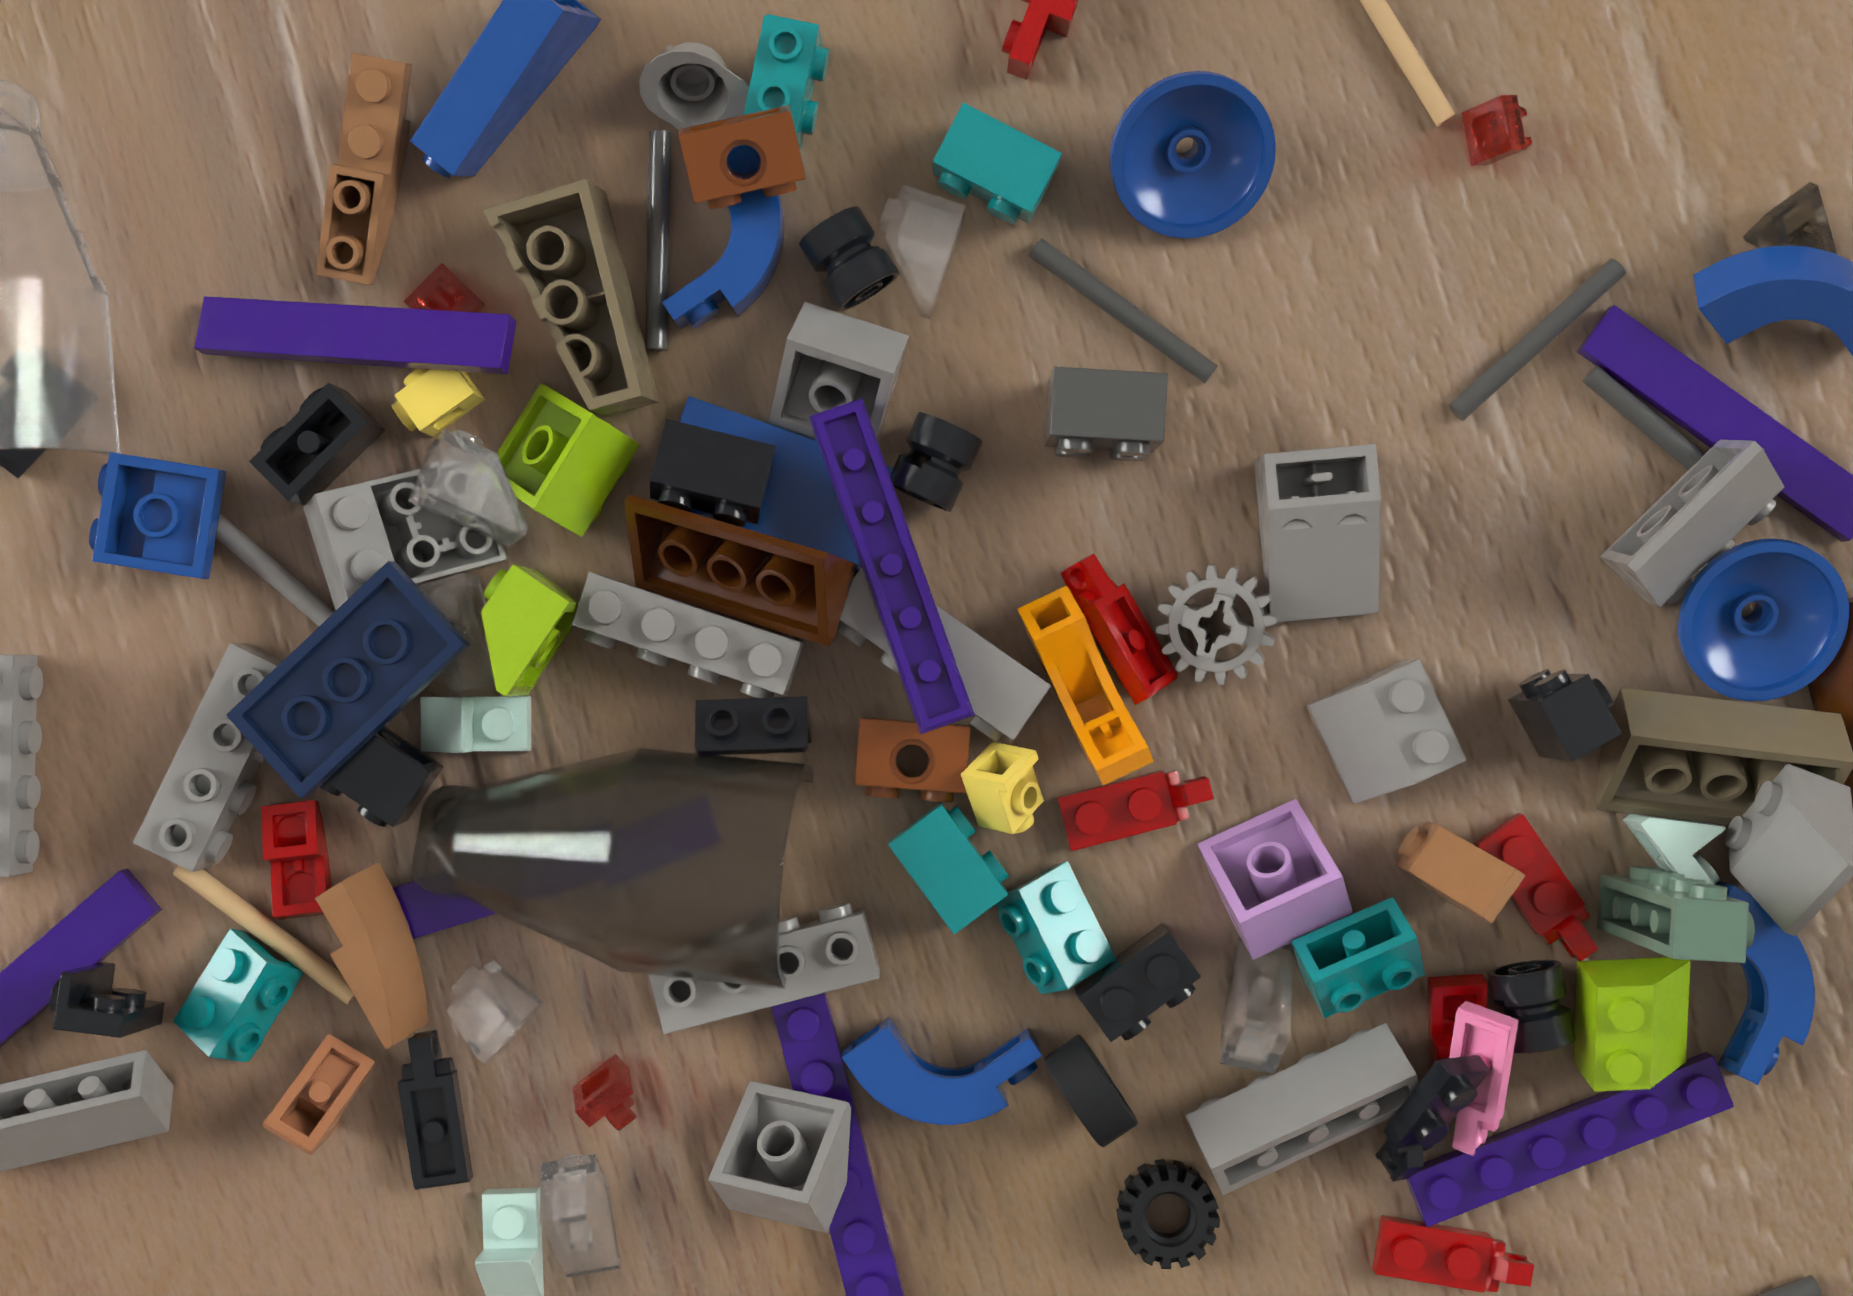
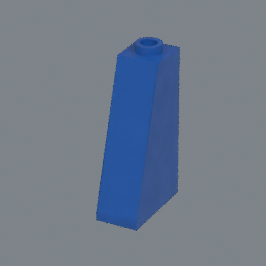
M503 0L410 140V142L425 153L422 158L424 163L446 178H451V176H475L594 31L601 18L579 0Z

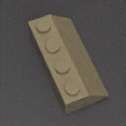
M1621 687L1610 713L1622 734L1601 747L1595 803L1597 810L1729 825L1733 818L1742 816L1754 803L1760 787L1766 781L1772 782L1787 763L1844 784L1853 769V750L1842 715L1839 713Z

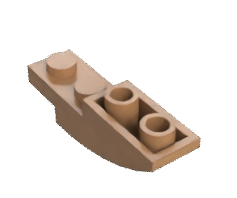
M351 52L337 164H330L316 275L373 285L388 238L406 156L411 121L405 120L412 64Z

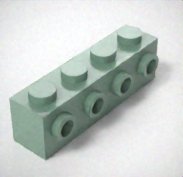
M1630 866V876L1600 874L1597 929L1672 959L1746 963V948H1749L1754 940V920L1751 913L1748 912L1749 903L1728 897L1727 887L1705 884L1704 880L1685 878L1683 874L1665 872V869Z

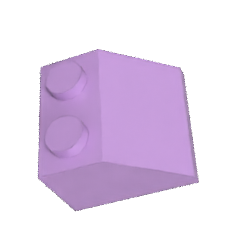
M1297 799L1197 843L1229 917L1252 960L1291 943L1294 939L1353 914L1343 876Z

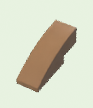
M378 862L342 880L315 899L343 945L330 955L387 1050L429 1022L426 991L413 937L396 893Z

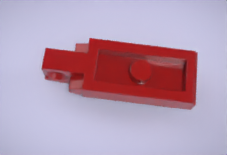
M1095 554L1083 558L1061 572L1065 584L1086 618L1092 635L1098 641L1121 684L1125 687L1135 705L1150 698L1178 678V673L1168 656L1163 654L1161 644L1125 583L1117 586L1107 576Z
M1160 770L1057 797L1070 851L1177 825L1178 821L1189 819L1187 806L1214 799L1209 777L1202 776L1180 782L1177 770L1166 773Z
M1515 814L1473 843L1475 846L1526 875L1510 899L1534 933L1542 936L1549 945L1559 940L1571 958L1576 957L1579 962L1598 950L1587 930L1581 924L1590 918L1589 913L1584 907L1585 903L1523 814Z
M1381 1215L1372 1270L1376 1275L1484 1293L1485 1290L1488 1292H1498L1500 1282L1531 1287L1534 1264L1530 1263L1525 1255L1505 1252L1506 1243L1503 1240L1492 1238L1487 1232L1439 1224L1427 1227L1422 1221Z

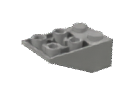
M1376 444L1268 453L1254 460L1265 592L1266 594L1270 593L1272 596V600L1267 604V614L1278 615V622L1379 613L1381 495Z
M474 456L317 493L303 507L335 610L347 601L388 561L396 562L419 588L507 560Z

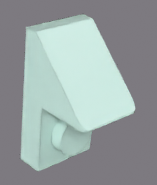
M531 696L420 697L421 751L467 753L472 751L531 750Z
M1629 814L1623 819L1624 823L1659 868L1665 869V872L1683 874L1685 878L1704 880L1705 884L1715 885L1720 880L1716 871L1703 857L1698 854L1693 857V854L1726 829L1725 826L1639 814Z
M541 1187L486 1189L482 1194L483 1251L475 1260V1268L485 1295L544 1296Z

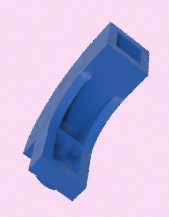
M748 145L734 147L727 156L729 165L735 171L743 174L754 171L761 161L758 152ZM763 189L740 193L742 202L728 206L731 217V234L726 250L721 258L708 271L662 302L680 329L688 324H691L693 328H697L711 320L720 311L717 304L724 299L728 301L737 316H739L759 298L768 286L779 263L784 240V214L779 195L764 197Z
M1790 245L1771 246L1730 256L1693 275L1698 309L1726 344L1773 322L1807 320L1819 323L1832 330L1853 356V262L1817 248Z
M1718 881L1715 885L1727 887L1728 897L1749 903L1748 912L1751 913L1755 925L1753 943L1749 948H1746V963H1739L1747 982L1746 1006L1718 1065L1758 1085L1762 1076L1768 1074L1774 1068L1779 1057L1778 1044L1782 1037L1800 1045H1803L1806 1040L1815 1004L1813 973L1806 951L1797 935L1792 936L1785 933L1751 894L1733 885Z
M888 1017L845 1046L842 1059L861 1086L888 1109L923 1123L956 1125L986 1118L1009 1106L1007 1094L1000 1084L1008 1080L1011 1085H1015L1027 1078L1038 1068L1035 1061L1042 1056L1039 1044L1028 1028H1026L973 1064L956 1068L941 1067L919 1057L908 1046Z

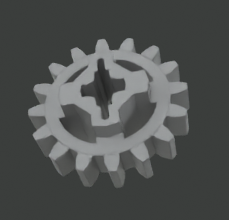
M1210 564L1207 567L1206 578L1201 579L1192 569L1186 573L1188 588L1185 589L1176 583H1173L1168 588L1176 601L1174 603L1162 602L1159 604L1158 610L1169 616V622L1158 625L1156 633L1170 635L1171 641L1162 649L1164 655L1178 652L1181 656L1175 668L1178 672L1186 669L1189 665L1196 667L1195 681L1201 683L1208 672H1214L1218 685H1223L1226 682L1228 671L1232 669L1242 680L1248 675L1246 661L1249 660L1259 666L1265 661V657L1257 649L1259 645L1273 646L1276 638L1264 632L1265 627L1278 622V615L1264 614L1263 607L1272 600V596L1270 593L1262 594L1258 597L1254 594L1253 590L1259 580L1255 576L1248 579L1244 584L1237 581L1239 567L1232 566L1226 577L1219 576L1216 564ZM1208 588H1217L1213 601L1203 606L1187 603L1197 592ZM1238 595L1249 606L1254 624L1242 619L1235 606ZM1224 600L1225 605L1222 612L1225 614L1223 622L1231 626V631L1223 630L1210 647L1209 643L1212 637L1210 635L1211 626L1203 622V617L1210 618L1221 607ZM1181 625L1191 629L1199 644L1196 652L1185 641ZM1231 643L1247 645L1238 655L1224 660H1217L1221 648Z

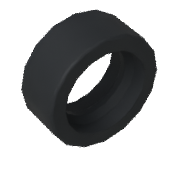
M1076 1035L1044 1057L1045 1065L1057 1086L1099 1146H1107L1138 1124L1134 1113L1081 1035Z

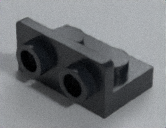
M807 696L696 700L695 750L700 756L805 752L808 749V743H812V723Z
M102 962L63 971L60 979L54 984L50 996V1010L52 1013H55L52 1029L121 1038L162 1024L165 1002L146 1000L147 992L143 990L128 988L112 989L115 970L114 963Z

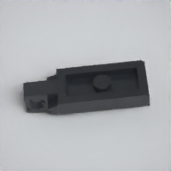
M437 1030L414 1033L411 1038H408L411 1063L401 1066L402 1079L397 1082L413 1187L415 1190L470 1182L473 1178L458 1074L457 1070H454L452 1057L442 1058Z
M1479 1055L1436 1060L1383 1130L1388 1139L1375 1156L1382 1162L1393 1182L1409 1179L1424 1166L1423 1151L1429 1150L1433 1145L1445 1138L1449 1132L1448 1125L1456 1114L1472 1103L1477 1097V1087L1490 1072V1069Z

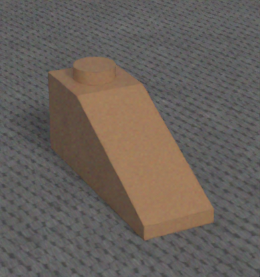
M1426 822L1422 829L1418 826L1414 827L1405 837L1398 850V853L1402 855L1396 864L1399 869L1449 904L1489 923H1493L1526 876L1516 868L1456 834L1430 822Z

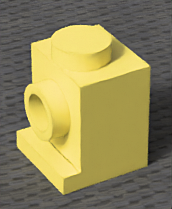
M416 369L404 379L403 383L406 387L394 395L397 401L391 406L401 422L411 432L418 428L419 431L434 437L486 399L467 372Z
M991 742L961 773L979 827L1017 834L1026 831L1033 825L1034 817L1032 813L1044 801L1033 769V765L1039 759L1036 750Z

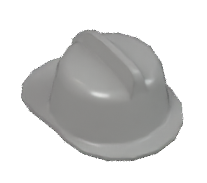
M685 42L676 46L667 45L662 54L657 55L645 65L639 78L640 96L646 107L660 119L670 123L678 130L744 114L749 85L727 68L722 56L707 45L697 42Z

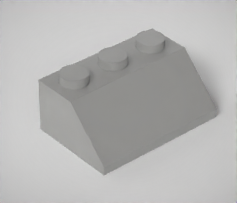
M1720 439L1627 529L1600 558L1646 603L1661 607L1665 602L1671 605L1686 594L1693 582L1691 577L1706 563L1711 562L1721 553L1734 547L1735 542L1732 538L1747 523L1750 526L1757 524L1774 509L1776 502L1773 498L1784 488V485L1763 448L1756 441Z

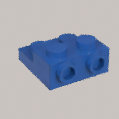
M109 452L108 464L103 465L98 477V491L102 496L99 518L93 521L89 533V544L91 549L94 550L92 561L209 579L226 471Z

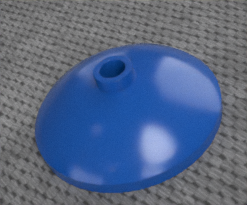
M1190 71L1166 77L1154 83L1137 96L1126 109L1116 127L1110 150V171L1114 188L1128 212L1139 223L1156 233L1175 238H1199L1220 232L1244 217L1264 193L1275 163V134L1264 106L1249 89L1238 81L1209 71ZM1192 138L1193 145L1189 151L1185 153L1176 152V147L1180 140Z
M1759 539L1742 543L1721 553L1709 562L1689 586L1681 604L1678 618V638L1682 654L1691 670L1711 689L1727 697L1745 701H1765L1784 697L1802 689L1815 680L1837 655L1848 628V595L1836 569L1823 556L1807 546L1784 539ZM1755 602L1753 612L1748 616L1742 617V609L1748 603Z

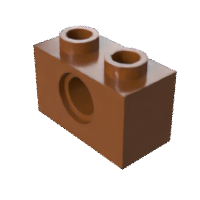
M790 105L686 127L679 131L678 137L694 203L708 201L709 209L738 204L742 202L740 193L763 189L764 197L786 194L797 189L795 181L806 179ZM748 145L754 148L761 159L759 166L754 171L746 174L735 171L729 165L727 158L729 152L734 147Z
M861 717L859 720L855 785L866 786V796L899 798V788L921 790V800L953 802L954 793H966L961 773L968 767L970 725L950 724L920 735L916 721ZM918 745L926 751L929 763L922 773L907 775L899 769L896 761L897 753L904 746Z

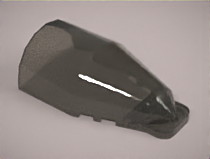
M638 748L475 787L442 786L434 790L426 798L423 805L412 859V875L416 883L430 894L439 897L469 900L517 924L547 936L568 948L598 960L619 972L785 989L786 977L782 971L779 953L780 894L784 857L798 788L802 781H813L814 771L811 766L800 763L718 755L700 756L697 753Z

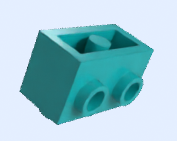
M963 102L932 161L933 175L939 178L937 184L950 194L962 199H966L968 194H971L989 203L986 209L995 217L1011 224H1015L1017 219L1030 224L1059 168L1062 153Z
M940 802L892 837L888 842V846L955 935L1008 895L1007 889L1002 882L1009 875L991 850L983 855L979 853L969 837L976 833V830L961 809L955 806L948 811L945 805Z
M1393 897L1291 941L1302 979L1324 1019L1339 1012H1350L1358 1008L1366 1000L1389 990L1403 989L1409 986L1415 979L1426 975L1418 938Z

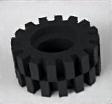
M1164 1159L1155 1160L1156 1166L1147 1168L1145 1163L1137 1168L1139 1174L1134 1178L1129 1174L1124 1181L1126 1186L1124 1192L1119 1191L1118 1194L1119 1209H1116L1117 1218L1124 1240L1126 1239L1130 1250L1135 1255L1139 1253L1142 1256L1143 1262L1151 1266L1154 1261L1160 1263L1161 1269H1171V1263L1179 1262L1181 1268L1189 1266L1188 1258L1195 1255L1200 1260L1206 1255L1204 1246L1207 1243L1213 1246L1217 1238L1214 1229L1215 1227L1219 1228L1220 1217L1217 1213L1219 1208L1216 1199L1206 1180H1203L1199 1172L1193 1167L1189 1170L1185 1168L1183 1162L1173 1160V1165L1166 1164ZM1163 1194L1177 1195L1188 1205L1189 1213L1186 1223L1182 1228L1173 1233L1158 1232L1147 1222V1209L1150 1203L1156 1197Z

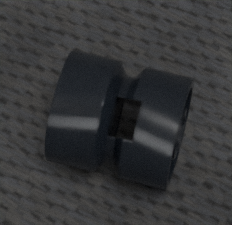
M853 206L834 214L810 230L799 242L800 248L815 272L828 273L824 285L840 311L848 310L868 300L891 284L899 275V271L887 251L879 246L870 245L875 232L859 206Z
M918 412L906 439L911 450L907 454H900L898 456L890 478L895 489L931 506L951 512L963 486L959 473L960 471L971 469L983 441L954 424L935 416Z
M1549 959L1522 961L1496 967L1489 971L1488 976L1494 1004L1504 1007L1502 1014L1519 1020L1514 1053L1544 1052L1565 1047L1575 1042L1576 1036L1570 1008L1560 1004L1559 1001L1567 993L1560 961Z

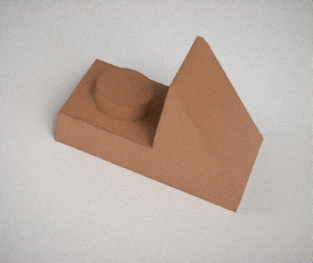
M328 1033L263 1122V1127L307 1154L312 1155L339 1128L342 1113L373 1071L376 1061Z

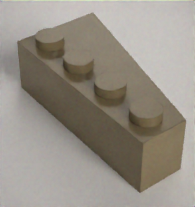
M584 179L482 209L491 227L496 230L506 248L504 252L513 269L519 273L533 299L531 302L540 320L545 322L557 345L555 347L588 410L609 417L659 403L606 192L588 179Z

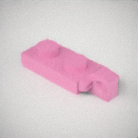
M1465 1001L1456 1011L1449 1058L1479 1055L1490 1069L1488 1075L1476 1089L1478 1092L1477 1097L1455 1116L1456 1124L1452 1148L1473 1156L1475 1150L1481 1144H1485L1488 1130L1495 1132L1499 1127L1500 1120L1503 1118L1519 1020Z

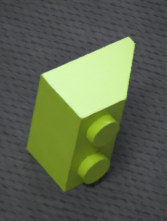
M540 383L483 475L535 511L583 537L590 524L600 515L603 503L618 479L628 470L632 457L640 443L593 413Z
M512 564L508 572L503 568L500 569L487 585L483 596L488 599V602L481 611L496 691L505 697L524 696L531 692L574 628L572 622L580 599L537 570Z
M1658 957L1576 962L1574 1025L1576 1040L1574 1042L1573 1063L1594 1092L1651 1089L1686 1063L1691 960Z

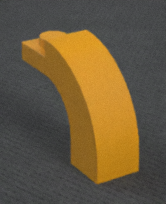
M1067 585L1017 608L1059 704L1089 764H1092L1102 785H1106L1154 762L1148 745L1125 707L1106 669L1086 618Z

